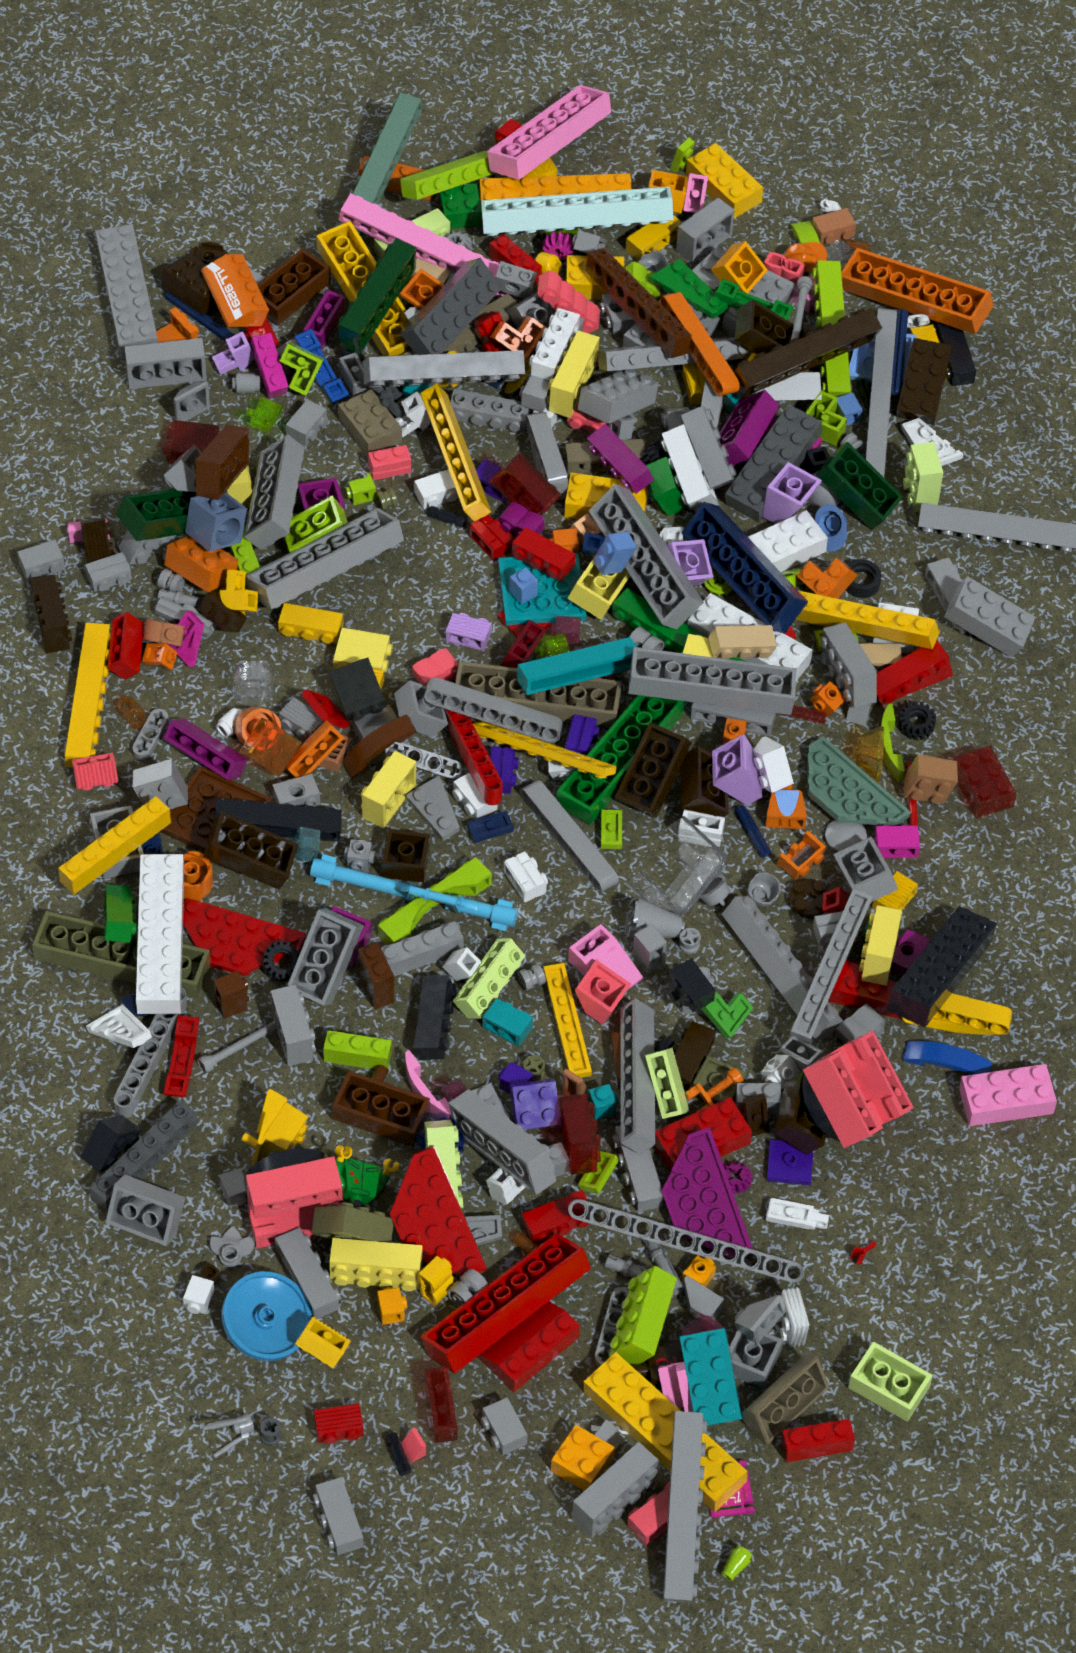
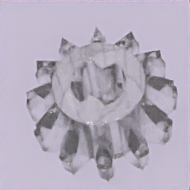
M836 240L826 249L827 261H840L842 272L855 249H851L850 244L846 245L844 241L839 242Z

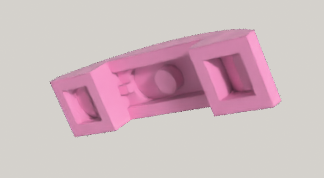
M410 1050L406 1051V1075L413 1093L430 1098V1113L441 1121L451 1120L454 1125L449 1102L445 1097L439 1101L435 1099L419 1078L421 1076V1065Z

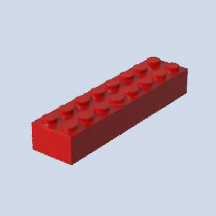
M555 1233L420 1336L428 1356L454 1374L461 1370L465 1365L588 1272L591 1267L584 1249L559 1233Z

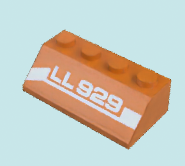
M225 254L202 268L201 272L227 327L263 325L269 308L243 254Z

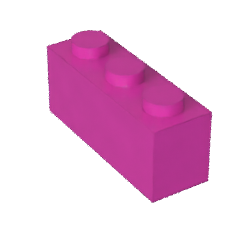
M268 333L253 337L250 346L267 398L286 394L289 386L272 334Z

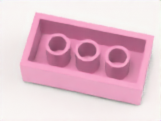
M1046 1064L961 1077L959 1091L969 1126L1054 1114L1057 1100Z

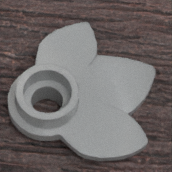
M231 1227L222 1238L211 1237L210 1240L212 1252L218 1255L220 1262L227 1267L237 1266L241 1262L242 1257L251 1254L255 1246L254 1237L242 1239L235 1227ZM233 1255L234 1258L228 1259L227 1256Z

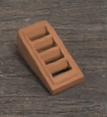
M342 735L344 737L342 741L345 743L337 745L342 747V749L336 747L333 750L339 752V754L334 752L329 754V756L336 757V759L326 757L318 766L338 772L352 743V738Z
M565 1069L563 1071L562 1095L580 1105L588 1095L584 1080Z

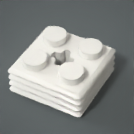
M798 1287L791 1290L788 1288L787 1291L783 1289L781 1297H783L786 1312L777 1321H781L783 1327L780 1329L783 1342H787L789 1348L796 1345L804 1346L809 1329V1321L800 1289Z

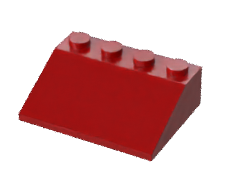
M549 1301L482 1352L477 1358L514 1393L579 1338L580 1324L565 1310Z

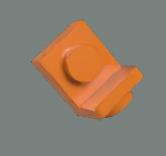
M147 643L142 663L145 665H162L166 669L172 670L177 651L166 643Z

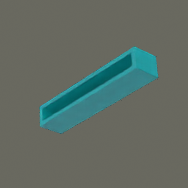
M628 637L518 664L517 681L525 694L530 695L630 670L633 648L637 646L632 638Z

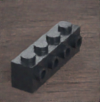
M449 975L423 977L414 1050L419 1060L444 1059L445 1051L449 1048L447 1036L448 1032L451 1031L450 1014H453L454 1010L452 997L456 994L455 984L451 982Z

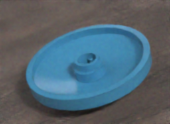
M255 1272L238 1280L227 1293L222 1306V1324L230 1342L243 1354L261 1361H277L293 1354L299 1348L295 1344L297 1339L312 1318L311 1308L308 1300L306 1301L304 1297V1292L291 1279L274 1272Z

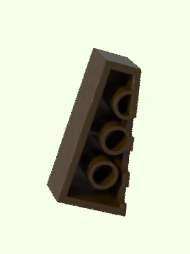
M54 574L30 578L45 653L69 650V642L73 640L71 629L67 630L69 621L67 613L64 614L63 611L65 609L64 598H60L59 595L62 594L60 582H56Z

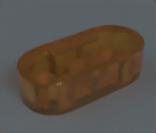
M124 696L117 701V710L131 728L141 730L147 721L146 712L132 697ZM134 716H136L138 719H142V721L139 722L138 720H135Z

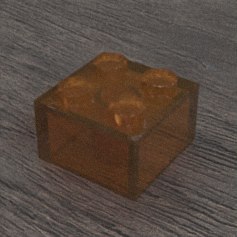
M261 717L239 752L271 774L280 777L302 742L271 721Z

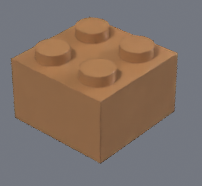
M918 754L904 775V797L928 801L934 804H944L958 782L957 761Z

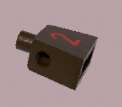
M677 1341L657 1347L653 1357L647 1359L644 1364L634 1365V1369L643 1377H649V1382L656 1389H662L658 1367L684 1362L681 1342Z

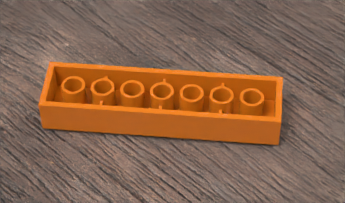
M856 248L841 272L844 291L901 310L906 309V311L913 314L927 315L931 320L975 335L994 306L991 292L860 248Z

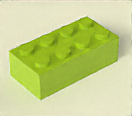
M653 1266L630 1280L628 1296L622 1304L623 1312L616 1324L618 1329L610 1344L612 1349L609 1357L617 1352L634 1367V1365L640 1364L655 1355L677 1277L657 1266Z

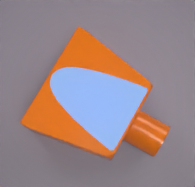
M793 784L771 793L766 827L805 829L807 814L802 791L793 790Z

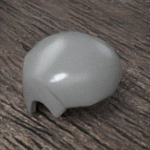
M652 250L649 254H643L638 262L648 271L654 273L668 266L666 256L657 250Z
M758 873L749 883L747 895L755 901L756 905L762 907L772 905L781 892L780 882L770 873Z

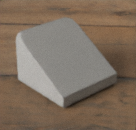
M850 703L846 721L865 726L870 714L871 704L853 708Z
M605 1420L595 1433V1436L614 1446L615 1450L625 1438L608 1420Z

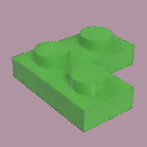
M715 992V1000L701 1009L725 1038H731L754 1007L742 993H736L729 1003L726 1004L721 996Z

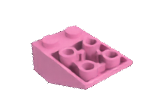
M601 924L569 947L568 961L583 976L586 975L594 961L598 960L631 983L628 990L643 979V976L617 939Z

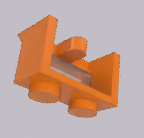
M806 831L803 840L799 844L796 842L792 844L787 855L784 853L779 855L776 866L781 867L795 880L799 876L803 878L811 870V865H818L825 856L823 854L826 846L813 834Z

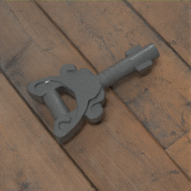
M359 370L355 377L364 384L363 373ZM381 386L380 388H371L380 394L381 404L388 407L396 417L400 418L403 415L404 408L401 402L409 396L400 393L394 387L387 386L383 388Z

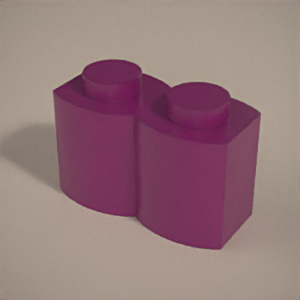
M511 502L498 517L502 529L516 537L525 527L538 534L545 528V520L540 515L528 511L516 502Z

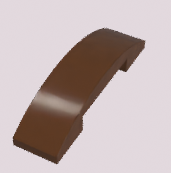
M403 715L382 725L351 749L343 760L351 778L356 777L369 767L367 763L395 742L402 743L417 732L409 715Z

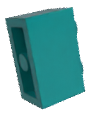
M496 998L483 1015L482 1027L519 1047L533 1029V1017L525 1011L514 1008L509 1002Z

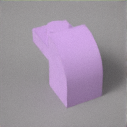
M243 332L226 339L229 349L212 356L220 375L236 367L239 370H243L251 363L253 352Z

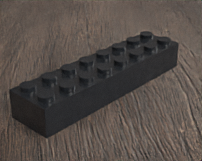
M959 906L893 987L886 1010L925 1028L989 947L997 923Z

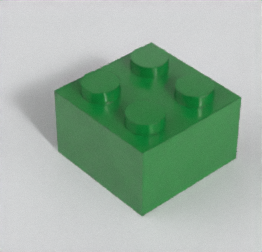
M477 183L460 185L439 192L440 210L450 221V229L482 226V209Z
M664 457L646 465L654 478V481L649 484V486L651 485L649 493L652 500H656L659 510H663L667 516L689 508L683 502L681 494L684 492L675 481L674 476L677 474L675 469L672 470L668 458Z

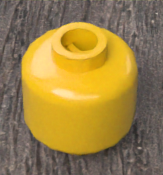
M540 252L534 258V260L542 265V274L549 270L557 274L560 273L562 263L557 255Z

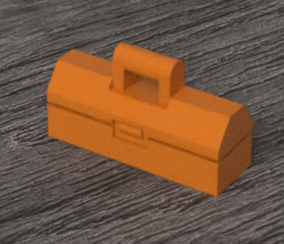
M326 720L283 765L296 778L308 775L336 748L344 737Z

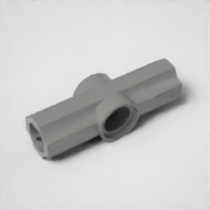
M166 598L159 599L155 608V614L172 621L173 624H178L187 610L193 611L204 623L202 636L208 638L213 634L216 627L214 622L198 614V611L193 606L188 604L181 606Z

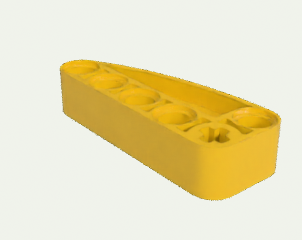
M952 993L926 1027L955 1033L1003 1035L1009 1032L1012 1010L1005 1006ZM902 1018L903 1021L906 1023L918 1025L905 1018Z

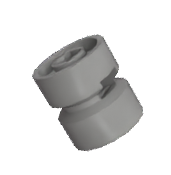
M642 627L636 628L630 635L638 648L660 651L664 648V642L661 639L651 636L650 632Z
M468 1269L460 1277V1282L456 1281L447 1290V1295L457 1307H460L485 1288L488 1283L480 1273L474 1269Z

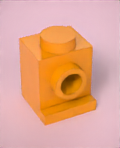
M697 1255L687 1270L683 1272L682 1283L684 1284V1278L689 1276L706 1287L715 1275L716 1266H714L713 1260L706 1257L701 1258Z

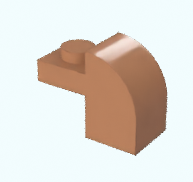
M147 618L143 639L182 646L186 626Z

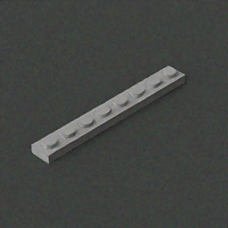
M855 889L852 890L790 1035L811 1042L873 896Z

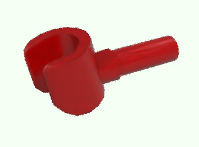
M873 1241L863 1248L855 1247L850 1259L857 1258L856 1264H862L866 1253L877 1245L876 1242Z

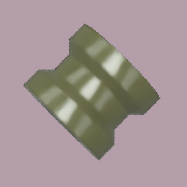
M388 488L385 492H376V500L382 511L390 506L393 508L398 506L393 488Z
M537 1055L528 1056L524 1061L523 1068L533 1073V1081L543 1079L545 1073L544 1060Z

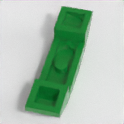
M722 278L716 295L729 306L738 310L753 299L784 319H789L794 306L776 300L774 304L740 291V285Z

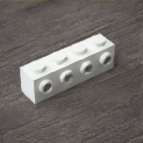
M558 308L555 315H551L549 328L544 329L543 340L538 342L536 354L530 358L531 375L549 381L555 378L556 368L562 364L563 353L568 351L569 341L571 337H575L578 331L580 314Z

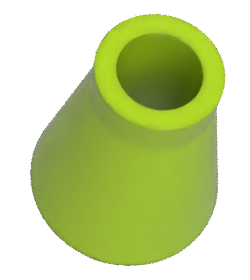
M740 1545L732 1548L721 1575L729 1581H733L751 1563L750 1559L753 1555Z

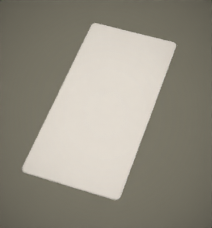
M799 373L765 388V390L775 401L815 400L821 391L820 373Z

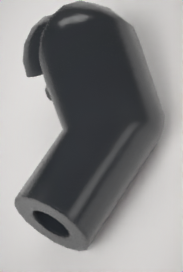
M667 1036L655 1046L654 1052L669 1049L675 1044L674 1040Z

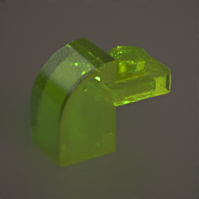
M261 396L256 409L249 408L246 413L247 416L252 418L249 426L266 433L270 432L278 421L284 406Z

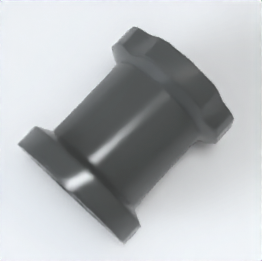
M266 1418L260 1424L261 1440L266 1445L273 1446L280 1442L281 1425L277 1419Z

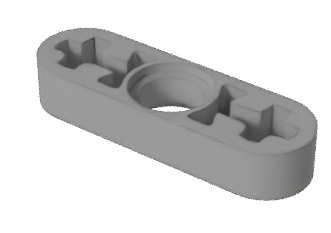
M155 709L150 713L133 744V756L137 760L144 761L151 757L169 723L168 713L165 710ZM159 717H162L163 719H160V720L158 721V723H157V726H156V719H159ZM147 732H155L156 736L147 738L145 734ZM145 743L146 751L143 750L142 752H139V750L143 749Z

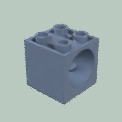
M227 492L219 500L202 496L190 498L185 533L209 552L241 543L247 508Z

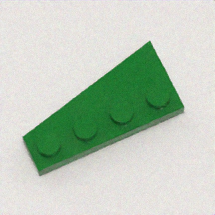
M680 259L650 276V282L663 286V290L668 293L670 291L673 293L681 292L686 301L693 304L695 309L712 319L728 310V304L722 301Z

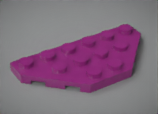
M710 1127L689 1134L662 1189L673 1225L753 1249ZM688 1234L682 1235L683 1237H685V1238H687V1239L693 1241V1239H692V1237H691L690 1235H688ZM704 1241L701 1245L712 1251L714 1249V1244L711 1241ZM726 1247L723 1250V1256L729 1259L734 1258L736 1254L735 1249Z

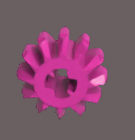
M553 231L552 234H547L543 241V252L555 254L564 262L567 259V255H572L574 252L573 238L569 237L568 233L562 234L561 231L559 233Z

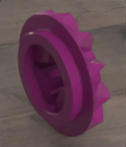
M731 1160L729 1163L723 1164L733 1193L746 1191L752 1183V1172L749 1170L748 1165L745 1166L740 1161L732 1162ZM731 1173H740L739 1179L733 1178L730 1180Z

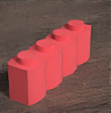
M549 270L539 276L538 296L543 301L550 303L556 311L560 308L580 314V318L584 319L583 332L592 333L599 329L600 309L596 304L588 301L582 293L575 291L571 284L562 281V278L554 271Z

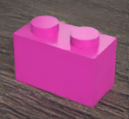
M876 826L875 844L883 858H918L920 849L918 826Z

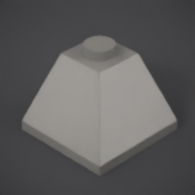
M196 381L185 386L177 393L174 398L175 423L177 426L210 408L209 385L207 381Z
M777 1295L750 1304L745 1310L741 1309L735 1316L736 1321L734 1323L736 1329L758 1345L786 1312L783 1297Z

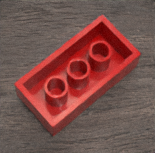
M731 1097L655 1131V1145L653 1146L670 1173L685 1145L688 1135L710 1127L720 1157L751 1144L752 1130Z

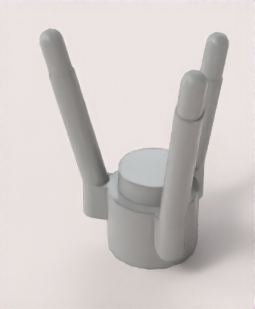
M249 1414L234 1419L208 1423L202 1427L203 1430H210L232 1425L234 1434H240L238 1438L214 1453V1458L225 1453L242 1440L250 1438L249 1433L254 1431V1426Z

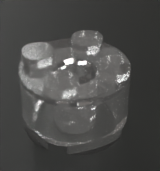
M242 660L237 663L233 670L232 696L235 700L236 698L239 699L241 704L245 706H261L265 704L266 700L272 698L274 673L267 661Z

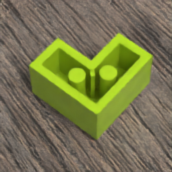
M290 341L281 356L280 362L297 370L289 388L307 396L325 358Z
M821 390L806 413L822 422V434L820 436L822 441L837 446L845 434L847 418L836 414L838 397Z

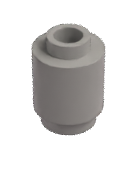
M255 373L236 374V377H232V389H236V393H255V391H260V375H255Z

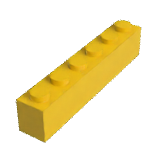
M155 796L58 868L60 882L75 895L171 824L170 809Z

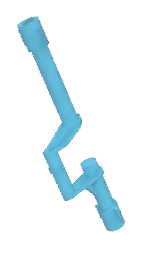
M322 854L321 859L314 858L311 866L310 876L316 877L315 883L330 886L331 881L337 880L403 897L406 901L413 900L414 896L424 898L426 901L431 900L446 904V910L450 909L457 914L462 912L489 919L492 922L491 928L506 931L507 926L513 928L517 920L518 909L512 908L513 902L498 899L497 904L491 905L464 898V895H452V893L447 895L431 891L430 888L423 889L417 887L413 882L404 883L338 866L336 857Z

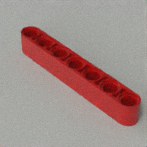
M445 709L448 722L446 727L483 801L488 805L500 804L502 801L503 782L469 716Z

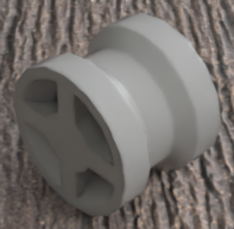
M854 433L848 434L840 443L841 447L848 441L859 453L865 448V443L858 440Z
M694 928L683 929L679 937L680 950L686 954L696 953L700 948L701 935L699 931Z

